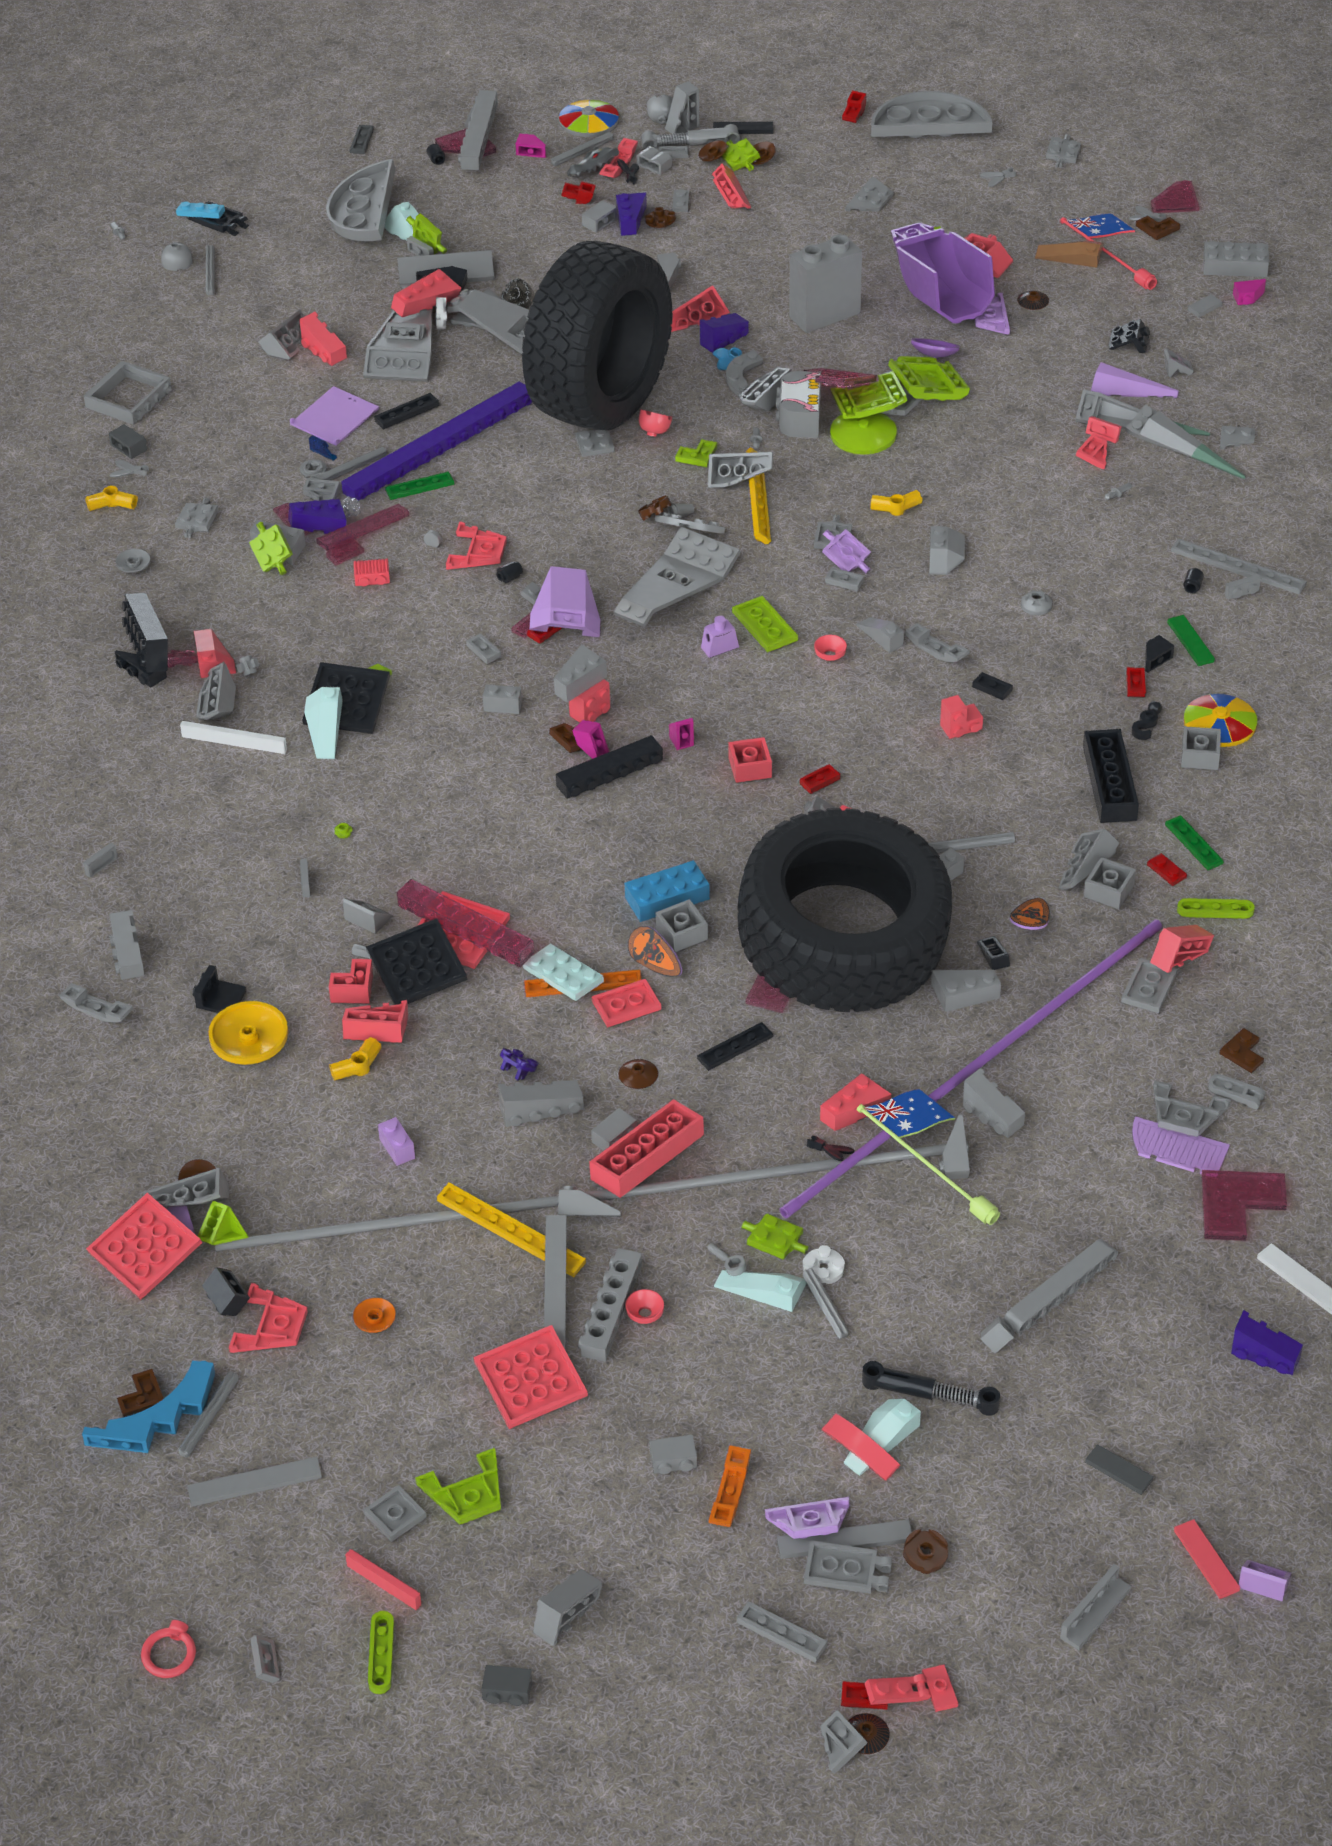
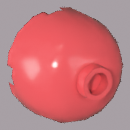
M640 409L639 425L642 430L647 431V435L656 437L657 434L667 432L672 422L671 416Z

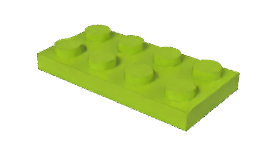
M763 596L732 607V613L767 652L798 641V635Z

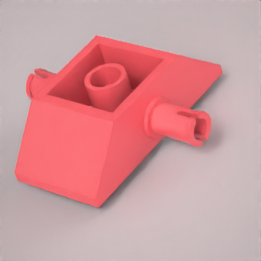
M971 233L964 237V239L992 256L993 277L999 278L1013 263V259L1002 244L997 241L995 235L992 236L990 234L986 238Z

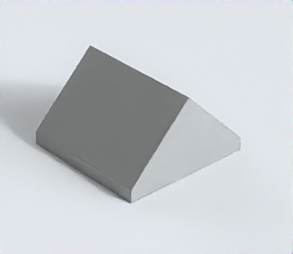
M343 899L345 920L375 934L393 916L364 901Z

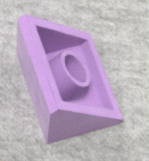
M1247 1560L1241 1569L1239 1586L1240 1589L1283 1601L1291 1573Z

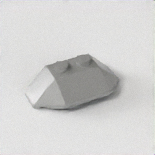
M776 367L773 369L774 371L756 379L739 395L742 404L753 409L769 411L776 404L777 387L780 388L781 378L785 374L792 372L791 369Z
M931 526L929 574L947 575L964 561L965 535L949 527Z
M225 662L211 668L208 672L209 676L204 681L198 698L196 718L199 720L219 719L233 711L236 686Z

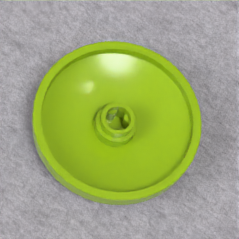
M883 413L843 419L842 415H839L834 419L830 427L831 440L837 447L846 452L861 455L874 454L886 450L894 443L897 435L894 421Z

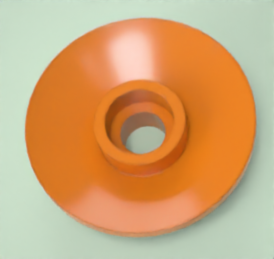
M382 1298L366 1299L359 1303L353 1312V1320L356 1326L369 1333L386 1330L393 1324L396 1317L394 1306Z

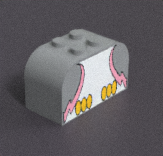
M793 371L781 378L780 388L777 387L776 421H779V429L783 434L790 437L818 438L821 372Z

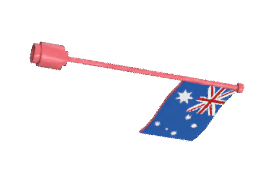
M1100 214L1070 220L1064 217L1060 219L1062 224L1065 223L1089 241H1094L1091 238L1135 232L1133 228L1113 214ZM1102 248V251L1135 273L1134 281L1144 289L1152 290L1156 286L1157 279L1144 268L1136 271L1107 249Z

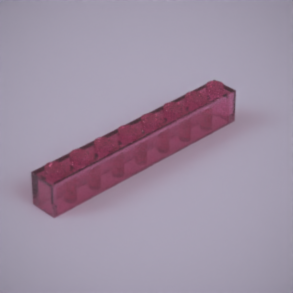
M412 879L397 891L398 906L402 909L408 910L427 921L437 918L442 928L447 932L453 933L463 940H467L477 947L489 951L510 964L521 968L534 954V942L532 939Z

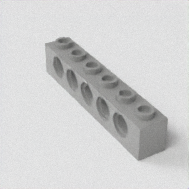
M618 1248L615 1256H611L609 1272L606 1271L604 1274L603 1288H599L597 1293L598 1301L596 1304L593 1303L591 1319H587L585 1324V1335L579 1339L578 1348L581 1349V1357L606 1362L626 1310V1300L632 1294L642 1267V1253Z

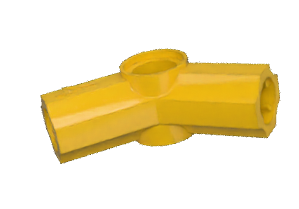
M107 486L103 492L87 496L85 501L89 511L106 506H121L135 509L138 496L120 492L116 486Z
M918 490L905 495L894 494L891 497L872 495L870 509L890 512L894 516H900L904 513V510L921 504L922 497Z
M370 1037L364 1041L358 1051L351 1055V1058L329 1064L333 1080L352 1075H366L370 1070V1065L382 1048L381 1043L375 1038Z

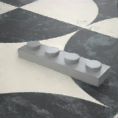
M749 1601L737 1617L738 1624L815 1663L827 1647V1641Z

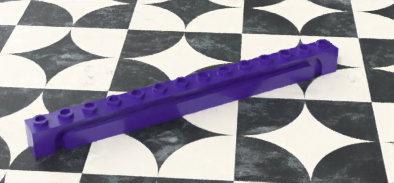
M520 381L344 479L341 481L342 493L354 502L364 499L385 485L391 484L399 477H403L408 472L416 470L422 464L430 462L436 456L442 455L445 451L456 447L459 443L467 441L473 435L479 434L482 430L493 426L496 422L504 420L510 414L518 412L519 409L526 405H530L532 400L526 385Z

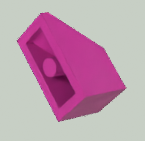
M519 133L515 143L516 155L546 158V145L535 135Z
M1266 279L1234 282L1233 296L1237 305H1248L1256 302L1265 293Z
M693 718L669 724V737L676 750L694 746Z
M582 720L572 730L577 745L592 759L609 752L600 723Z

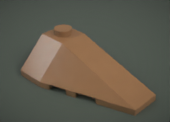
M1086 240L1038 245L1035 258L1097 268L1104 243Z

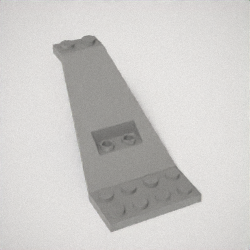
M432 309L420 310V313L401 317L393 310L367 345L363 377L428 382L432 355Z
M468 289L462 290L459 293L460 295L452 299L451 303L446 307L448 313L462 312L521 354L523 353L524 329L526 321L529 319L527 317L529 309L478 290Z
M680 527L662 557L621 599L614 611L615 616L646 627L655 612L687 597H691L724 580L739 557L740 549Z

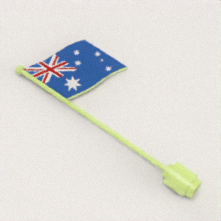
M917 1089L905 1092L888 1101L865 1107L862 1104L857 1107L859 1113L863 1112L971 1201L969 1211L979 1220L989 1225L994 1224L998 1220L1000 1212L994 1204L983 1195L972 1198L901 1139L920 1133L939 1123L955 1120L954 1116L922 1090Z

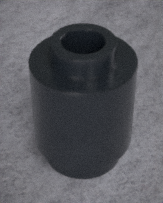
M429 145L426 152L432 163L436 165L443 164L445 153L440 145Z
M512 561L499 567L496 576L499 581L508 583L520 577L523 573V568L519 562Z
M1191 568L1187 571L1183 583L1186 592L1193 594L1200 590L1204 574L1200 569Z

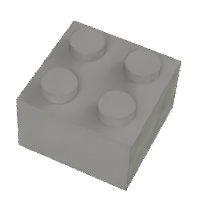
M1184 726L1181 767L1218 770L1221 729Z
M1101 857L1085 881L1084 897L1120 909L1134 887L1136 869Z
M690 899L656 912V929L672 947L674 952L708 940V923Z

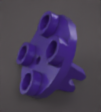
M503 1048L500 1053L503 1059L500 1069L508 1071L512 1065L515 1066L518 1070L515 1079L518 1081L520 1079L523 1080L528 1072H535L539 1063L534 1059L525 1058L523 1056L524 1053L518 1049L511 1051Z

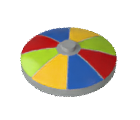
M600 100L573 102L565 106L559 114L560 126L566 132L581 137L603 135L612 131L619 122L617 109L611 104Z

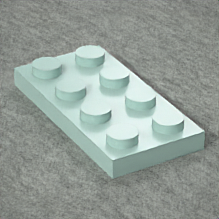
M551 943L522 963L523 968L529 973L545 980L550 986L575 1001L604 982L603 975Z

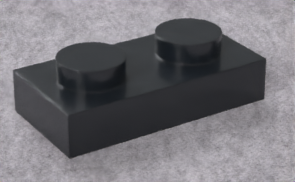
M983 672L972 683L973 688L1001 700H1004L1013 689V685Z

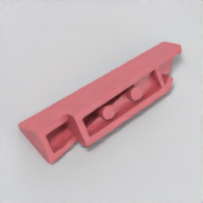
M721 163L712 175L715 177L713 179L714 183L728 206L731 208L745 207L750 209L751 205L734 172Z

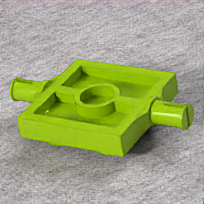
M746 138L736 144L732 140L727 141V151L721 157L731 169L736 171L746 167L749 171L753 170L754 166L751 163L759 159L760 155Z
M421 213L416 216L415 220L411 216L407 217L406 221L413 227L414 238L431 246L434 255L439 251L442 254L447 252V248L441 244L442 232L428 218L424 217Z
M259 522L256 526L260 534L250 541L249 544L263 572L277 567L280 575H284L287 571L283 563L293 553L279 525L275 524L266 530L263 522Z
M767 1213L756 1225L746 1220L742 1224V1229L752 1232L747 1239V1245L783 1260L793 1250L804 1254L808 1251L809 1246L798 1242L803 1233L802 1227Z

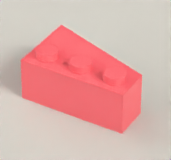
M313 312L300 319L302 346L311 350L314 355L319 356L324 363L327 362L331 366L346 359V346L334 332L330 333L326 329L327 324L325 322L321 323L317 318L318 314Z
M1198 925L1163 928L1150 963L1169 973L1172 971V967L1176 965L1181 967L1184 965V961L1188 959L1192 961L1207 953L1214 935Z
M407 1000L401 1001V1004L390 1006L389 1003H383L382 1007L371 1008L370 1005L345 1008L342 1019L343 1039L366 1040L372 1037L377 1041L402 1043L408 1021Z
M861 1073L820 1106V1121L834 1131L867 1117L863 1112L859 1113L857 1111V1107L860 1104L869 1107L891 1099V1093Z

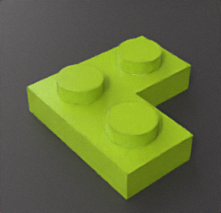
M701 439L697 449L680 446L675 456V462L708 467L709 454L715 453L717 442Z

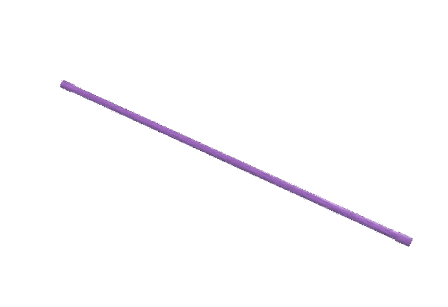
M1157 919L1153 920L1136 936L928 1096L937 1102L1138 945L1161 930V922ZM884 1130L808 1189L781 1207V1215L786 1219L789 1218L806 1202L892 1136Z

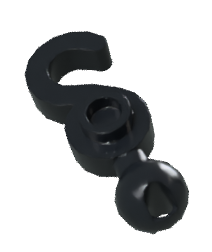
M1151 701L1148 704V710L1140 714V720L1133 723L1131 733L1136 739L1147 740L1151 738V730L1141 731L1140 729H1147L1157 725L1158 714L1162 710L1160 702Z

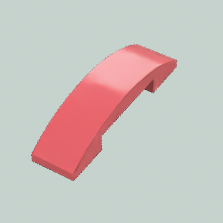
M623 138L618 145V156H614L610 164L604 165L600 175L612 178L620 176L623 170L618 165L617 160L621 159L628 165L635 153L638 141Z
M835 1414L822 1428V1431L837 1443L842 1444L885 1481L899 1468L900 1464L889 1453L840 1415Z

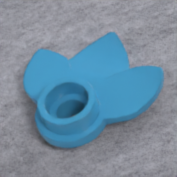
M736 347L730 350L725 348L715 350L713 355L719 359L717 368L719 370H727L729 363L734 358L742 355V351Z

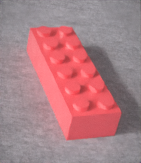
M673 1099L589 1161L590 1179L621 1198L704 1135L703 1116Z

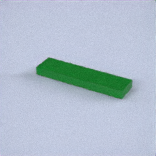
M448 471L387 486L385 491L389 499L394 500L454 485V480Z
M1184 615L1168 618V625L1198 667L1214 663V656Z
M1181 815L1165 821V826L1207 871L1223 865L1224 860Z

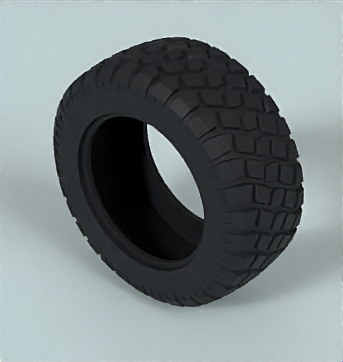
M583 241L570 247L556 260L541 281L540 289L536 291L532 301L534 303L530 306L527 316L529 319L526 321L524 329L522 368L530 399L540 411L571 425L606 431L615 429L628 421L644 404L658 380L659 371L662 370L665 362L664 356L667 355L668 340L671 337L672 298L666 274L655 259L621 245L601 241Z
M827 808L826 811L819 809L809 811L808 815L801 813L791 817L790 821L784 820L776 825L773 830H769L762 837L761 841H758L748 858L738 896L739 912L737 918L741 945L744 948L748 961L753 963L752 967L759 976L765 977L764 981L773 988H780L779 992L789 998L796 997L798 1002L808 1006L814 1004L816 1008L824 1010L834 1008L838 1012H850V1009L860 1012L870 1011V1008H883L889 1006L890 1003L895 1004L905 999L906 996L912 995L920 989L921 985H924L931 977L932 970L936 969L947 942L952 916V888L947 869L943 861L940 860L938 853L933 847L929 846V843L923 837L915 834L914 830L904 824L898 825V821L889 817H879L880 814L869 811L863 813L859 809L850 808L845 810L841 808ZM828 885L850 886L867 891L880 898L893 910L898 919L890 925L872 932L857 934L841 933L828 930L809 921L793 906L791 900L799 894L816 887Z

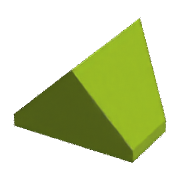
M212 1201L198 1233L201 1241L211 1245H218L249 1238L232 1209L227 1205Z

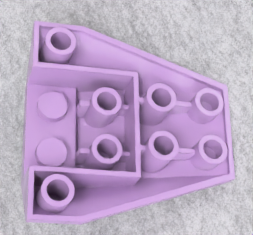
M550 567L530 613L529 630L547 632L548 627L551 626L582 630V636L600 637V616L586 570Z

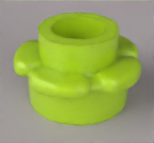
M340 823L334 828L337 837L344 839L351 835L353 829L347 823Z

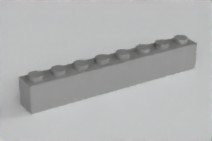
M479 90L478 96H475L473 112L470 114L468 129L465 132L466 137L463 138L461 154L458 155V163H461V169L463 170L480 169L498 105L497 91Z

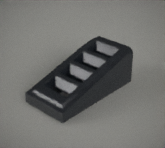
M995 936L977 941L992 970L1010 966L1009 954Z

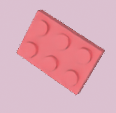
M646 979L592 996V1003L607 1028L661 1010V1003Z

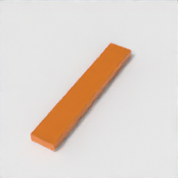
M640 970L600 973L603 975L604 982L591 991L611 990L642 980ZM543 979L524 980L526 997L563 994Z

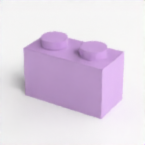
M396 1117L378 1124L379 1139L396 1166L415 1159L414 1143Z

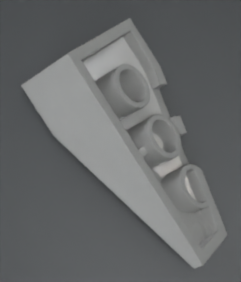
M219 1167L145 1191L143 1196L149 1193L163 1207L208 1205L212 1201L221 1202L228 1199L229 1184Z

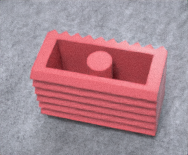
M387 558L385 560L372 559L371 561L358 560L353 562L355 586L390 583Z

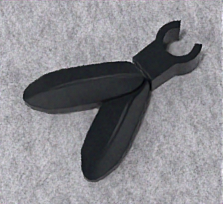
M618 159V165L627 174L626 182L629 183L631 181L634 185L637 181L635 174L639 170V165L634 163L629 168L623 160Z
M811 1136V1140L807 1139V1147L819 1151L824 1150L831 1158L837 1161H843L844 1157L842 1154H853L855 1151L847 1146L826 1144V1141L819 1139L817 1136Z

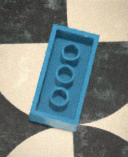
M694 860L624 883L625 899L640 922L655 918L656 912L689 899L693 904L710 899V884Z

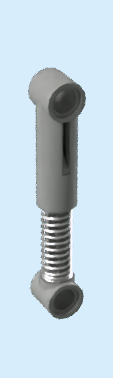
M734 124L726 125L724 128L689 130L685 134L677 133V135L672 133V135L661 134L660 136L652 131H645L641 135L643 149L649 146L657 148L662 145L667 146V144L669 146L670 144L678 145V143L679 145L687 143L689 146L704 145L717 140L726 143L732 140L736 144L740 140L738 128Z

